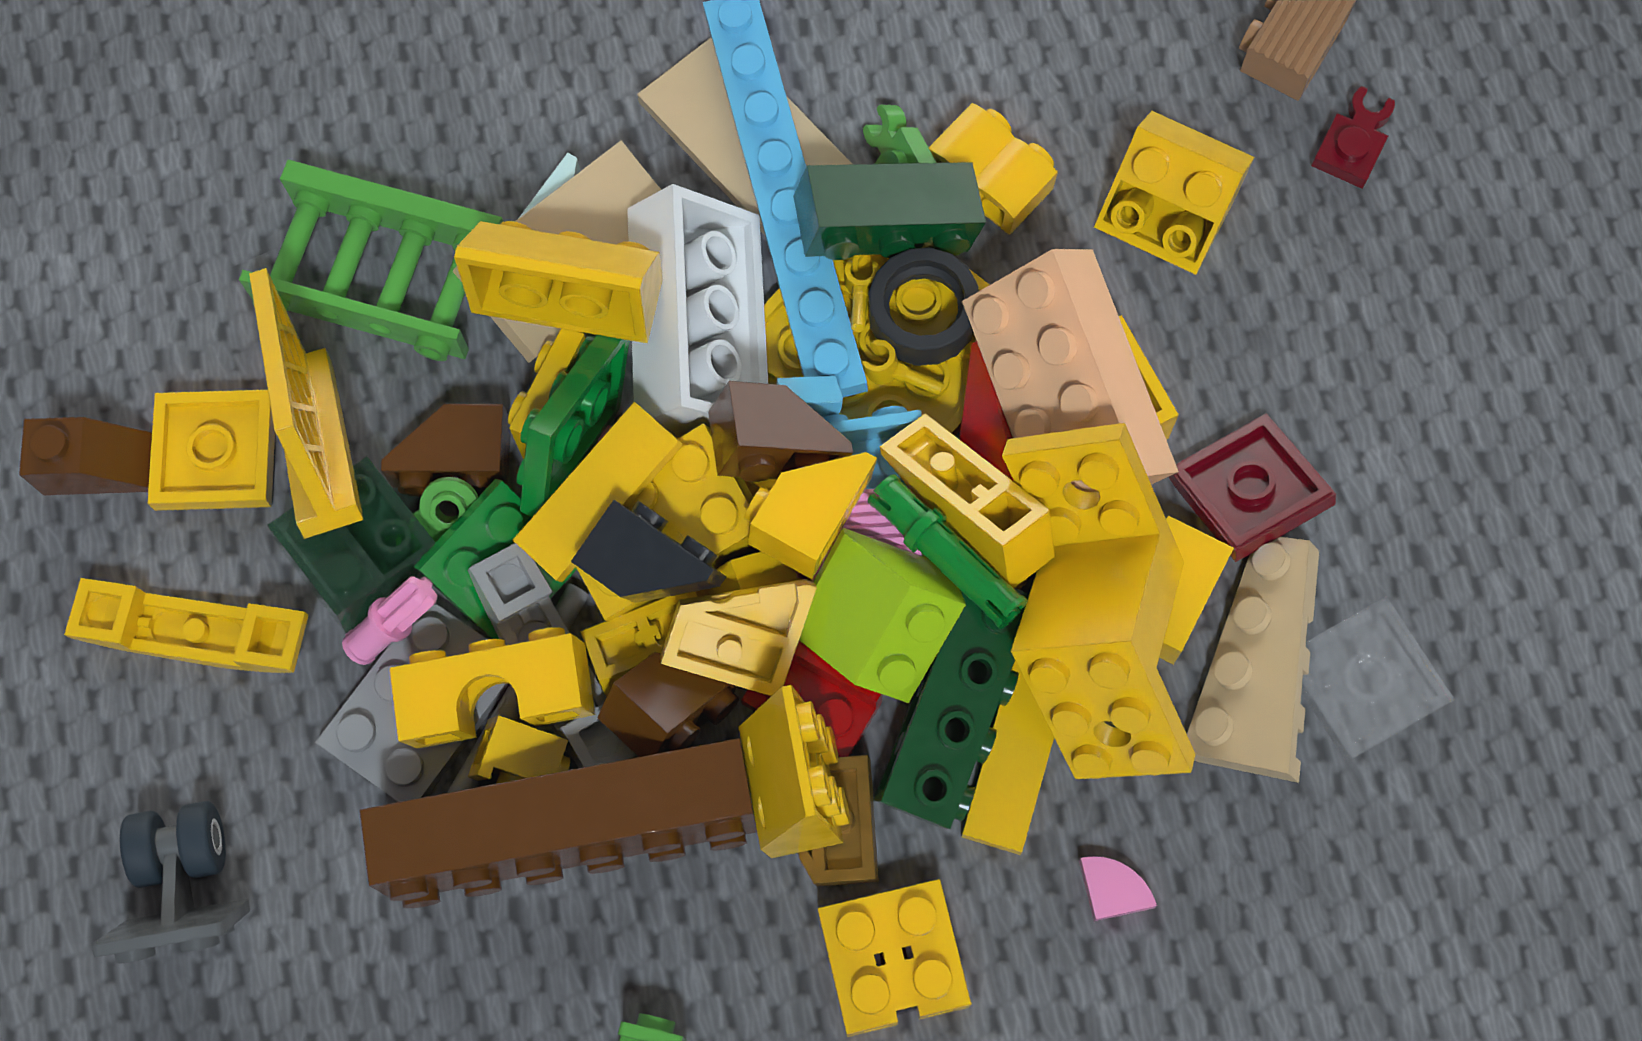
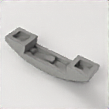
M516 543L471 566L467 570L499 639L505 640L506 645L529 641L528 634L530 632L544 628H564L565 633L569 634L568 629L549 598L552 590L535 561ZM589 667L595 715L549 724L556 736L568 740L565 749L578 768L627 760L636 756L626 744L597 718L607 697Z

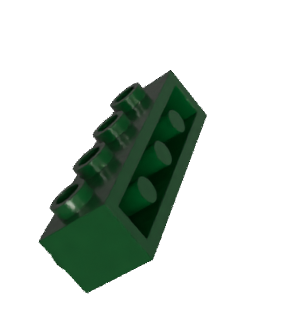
M1014 588L1028 600L1029 593ZM962 591L966 606L912 696L873 797L875 802L945 829H951L954 819L962 821L965 818L975 792V787L968 785L976 761L983 764L987 760L996 739L997 730L990 727L998 704L1002 706L1008 704L1015 690L1019 673L1011 670L1015 662L1011 649L1025 607L1022 609L1018 607L1021 611L1020 614L1006 627L999 629L984 611Z

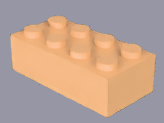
M1051 249L962 301L1013 438L1125 423L1151 485L1179 472L1093 249ZM1082 481L1070 482L1075 488L1084 492L1098 491L1086 486Z

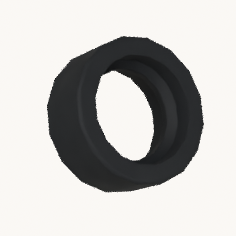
M934 248L908 249L889 258L874 276L869 290L870 329L876 340H885L894 347L898 360L916 366L940 364L957 356L972 339L974 332L962 301L979 292L978 284L968 266L951 253ZM917 279H930L943 283L953 291L957 298L958 313L955 322L947 330L936 335L919 336L902 330L894 323L890 315L889 302L894 290L908 281Z

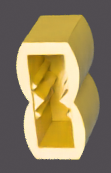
M971 103L932 143L929 150L936 163L973 162L984 215L1010 235L1054 189L1058 171L1054 168L1052 157L1044 148L1035 143L1028 145L1022 140L1015 138L1011 133L1010 124L999 112L993 109L985 110Z

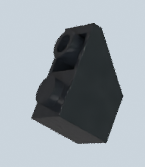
M613 500L571 560L574 565L619 597L635 603L720 587L727 577L712 566L718 555L689 535L685 537L681 544L662 531L669 521L639 500L632 509Z

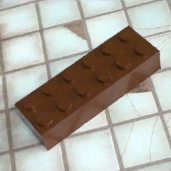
M740 738L360 809L369 886L389 897L391 901H402L403 908H419L441 902L439 892L455 889H464L466 897L493 894L502 890L501 881L525 877L527 885L552 883L564 878L562 869L587 865V870L590 874L610 872L625 867L624 857L648 853L650 862L673 860L686 855L685 846L709 842L710 850L713 851L736 848L747 844L746 834L757 833Z

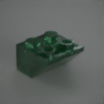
M367 456L353 465L363 515L362 521L304 539L296 524L294 507H292L267 524L280 550L345 634L354 629L368 616L369 606L374 601L383 597L388 598L408 578L417 577L419 572L414 568L415 564L435 544V541Z

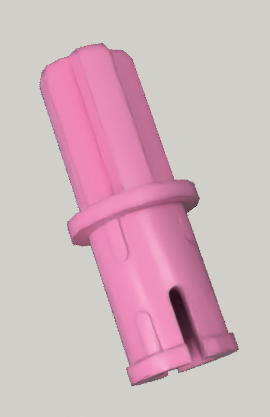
M410 577L388 598L383 597L374 601L369 606L368 616L354 629L345 634L342 646L346 655L358 664L367 665L372 663L376 659L375 657L389 644L403 641L411 633L412 624L436 603L438 595L432 589L433 582L427 577H422L421 579Z

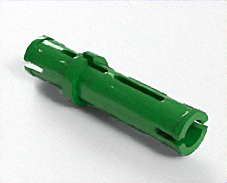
M895 474L885 478L873 490L879 496L877 497L875 494L870 495L868 504L896 527L904 536L903 543L912 552L918 550L927 557L954 585L984 611L999 629L1006 627L1020 614L1021 611L1018 607L1020 609L1024 608L1028 600L1010 586L982 557L954 533L946 524L947 517L938 508L930 509Z

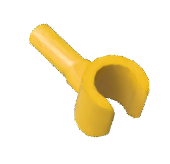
M849 260L845 265L844 274L845 287L852 294L853 299L851 329L855 332H862L866 326L869 290L874 276L879 270V266L873 261L872 275L866 280H859L852 276L853 260Z
M878 339L870 343L874 354L880 358L888 359L881 366H873L869 362L862 361L865 373L872 382L883 385L896 379L939 396L944 382L911 369L910 366L899 362L894 347L887 341Z

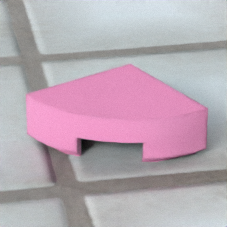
M1105 857L1080 858L1079 864L1094 921L1149 910L1157 906L1153 894L1145 881L1128 866Z

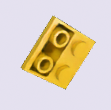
M1151 111L1135 131L1094 228L1196 275L1255 157Z

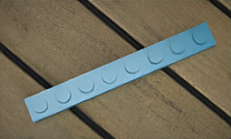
M710 0L703 2L706 21L803 377L836 376L843 398L867 392L866 376L853 330L851 329V323L833 260L825 256L805 257L793 196L806 169V164L760 1Z

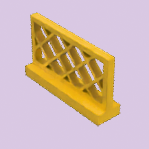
M267 268L249 273L274 430L285 453L296 524L305 539L362 521L363 515L335 373L326 348L305 353Z

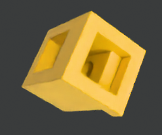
M499 715L487 720L468 778L482 781L490 779L491 773L498 775L496 784L568 771L570 757L563 755L568 740Z

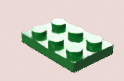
M596 335V337L587 336L579 349L576 364L569 373L565 371L559 373L552 385L549 400L541 410L534 408L527 416L520 436L521 442L526 444V453L517 474V484L522 486L520 512L533 517L590 453L598 442V438L615 418L621 406L630 340Z

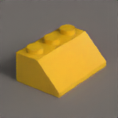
M480 221L457 245L454 259L471 313L648 344L663 281L659 252L651 251L646 246L636 242L625 241L616 245L593 241L583 234L572 231H564L559 234L534 231L528 226L514 221H505L500 224Z

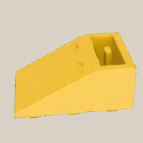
M792 685L783 686L739 726L760 850L770 858L844 843L841 826L850 824V814L843 787L837 788L836 781L831 776L829 768L830 764L838 763L837 746L831 726H825L822 714L816 715L812 701L804 702Z

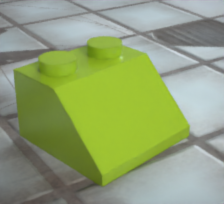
M842 528L813 581L817 589L799 640L854 685L909 703L966 603L960 589L928 558Z

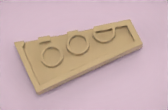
M1279 537L1270 543L1262 545L1249 555L1187 732V736L1196 754L1194 761L1299 783L1301 762L1296 758L1298 733H1303L1305 708L1300 704L1303 675L1309 674L1310 651L1305 646L1307 624L1311 623L1314 617L1319 550L1310 540Z

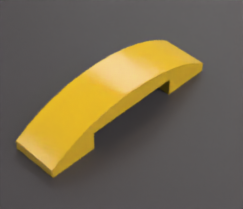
M80 578L64 635L72 639L122 651L219 668L255 672L294 673L309 614L304 611L248 603L247 608L157 595L145 593L132 585Z

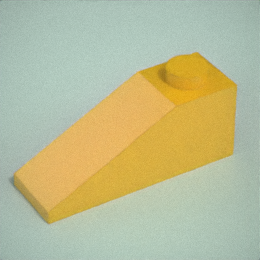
M926 413L880 446L881 455L915 496L930 509L938 508L947 517L946 524L954 533L982 557L1013 588L1017 587L1055 557L1050 510Z

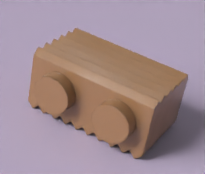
M1267 0L1264 7L1271 10L1265 22L1254 19L1240 43L1239 49L1246 53L1240 71L1299 101L1347 22L1356 0Z

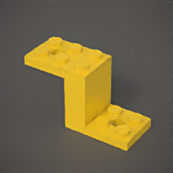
M1118 423L1008 439L1002 457L1014 482L1050 510L1055 555L1053 559L1037 570L1011 653L1074 778L1099 779L1106 777L1191 773L1196 754L1157 670L1184 560L1126 424ZM1082 481L1086 486L1098 491L1084 492L1075 488L1070 482ZM1104 721H1111L1115 727L1107 725Z

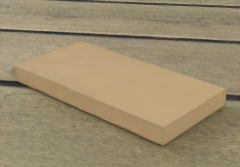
M709 38L637 94L638 101L737 207L759 215L712 39ZM787 97L806 166L852 164ZM760 219V231L764 234L763 226Z
M620 141L515 222L524 224L534 231L552 234L572 231L583 234L593 241L617 245L620 242L629 241L628 208L661 189L626 145ZM456 266L453 270V273L461 281L458 268ZM490 316L528 363L538 356L546 341H555L561 329Z

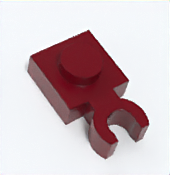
M1363 86L1357 89L1349 104L1348 112L1350 118L1338 113L1336 114L1311 165L1361 189L1366 184L1389 137L1376 129L1383 127L1388 122L1395 108V100L1388 98L1382 110L1378 112L1367 110L1363 105V100L1368 88Z

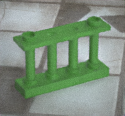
M287 160L280 180L297 209L270 273V277L286 311H292L414 345V350L417 353L432 360L446 361L448 355L466 359L469 348L460 329L453 328L465 295L462 282L453 273L454 268L457 266L455 259L452 261L430 321L399 313L424 246L431 245L432 240L452 245V248L456 251L457 245L480 221L500 224L503 222L502 217ZM327 211L346 216L347 221L350 223L323 291L293 284V279L318 217H324ZM379 226L399 231L403 238L377 305L373 306L345 298L371 231H377ZM242 270L239 281L253 300L249 273L252 272Z

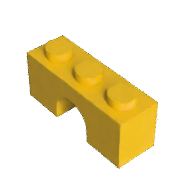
M554 627L532 631L528 634L529 641L506 645L503 639H488L469 644V653L446 657L445 651L433 650L410 655L409 664L389 668L398 741L418 749L477 738L474 722L476 703L487 689L498 684L512 685L518 699L520 719L534 726L594 716L595 708L585 643L571 633L566 634L564 628Z

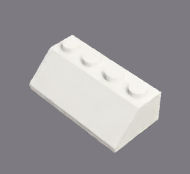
M671 184L628 208L629 242L642 244L649 250L660 253L663 278L648 344L632 341L634 402L640 405L673 436L680 438L703 423L710 428L708 412L728 381L768 384L760 216Z

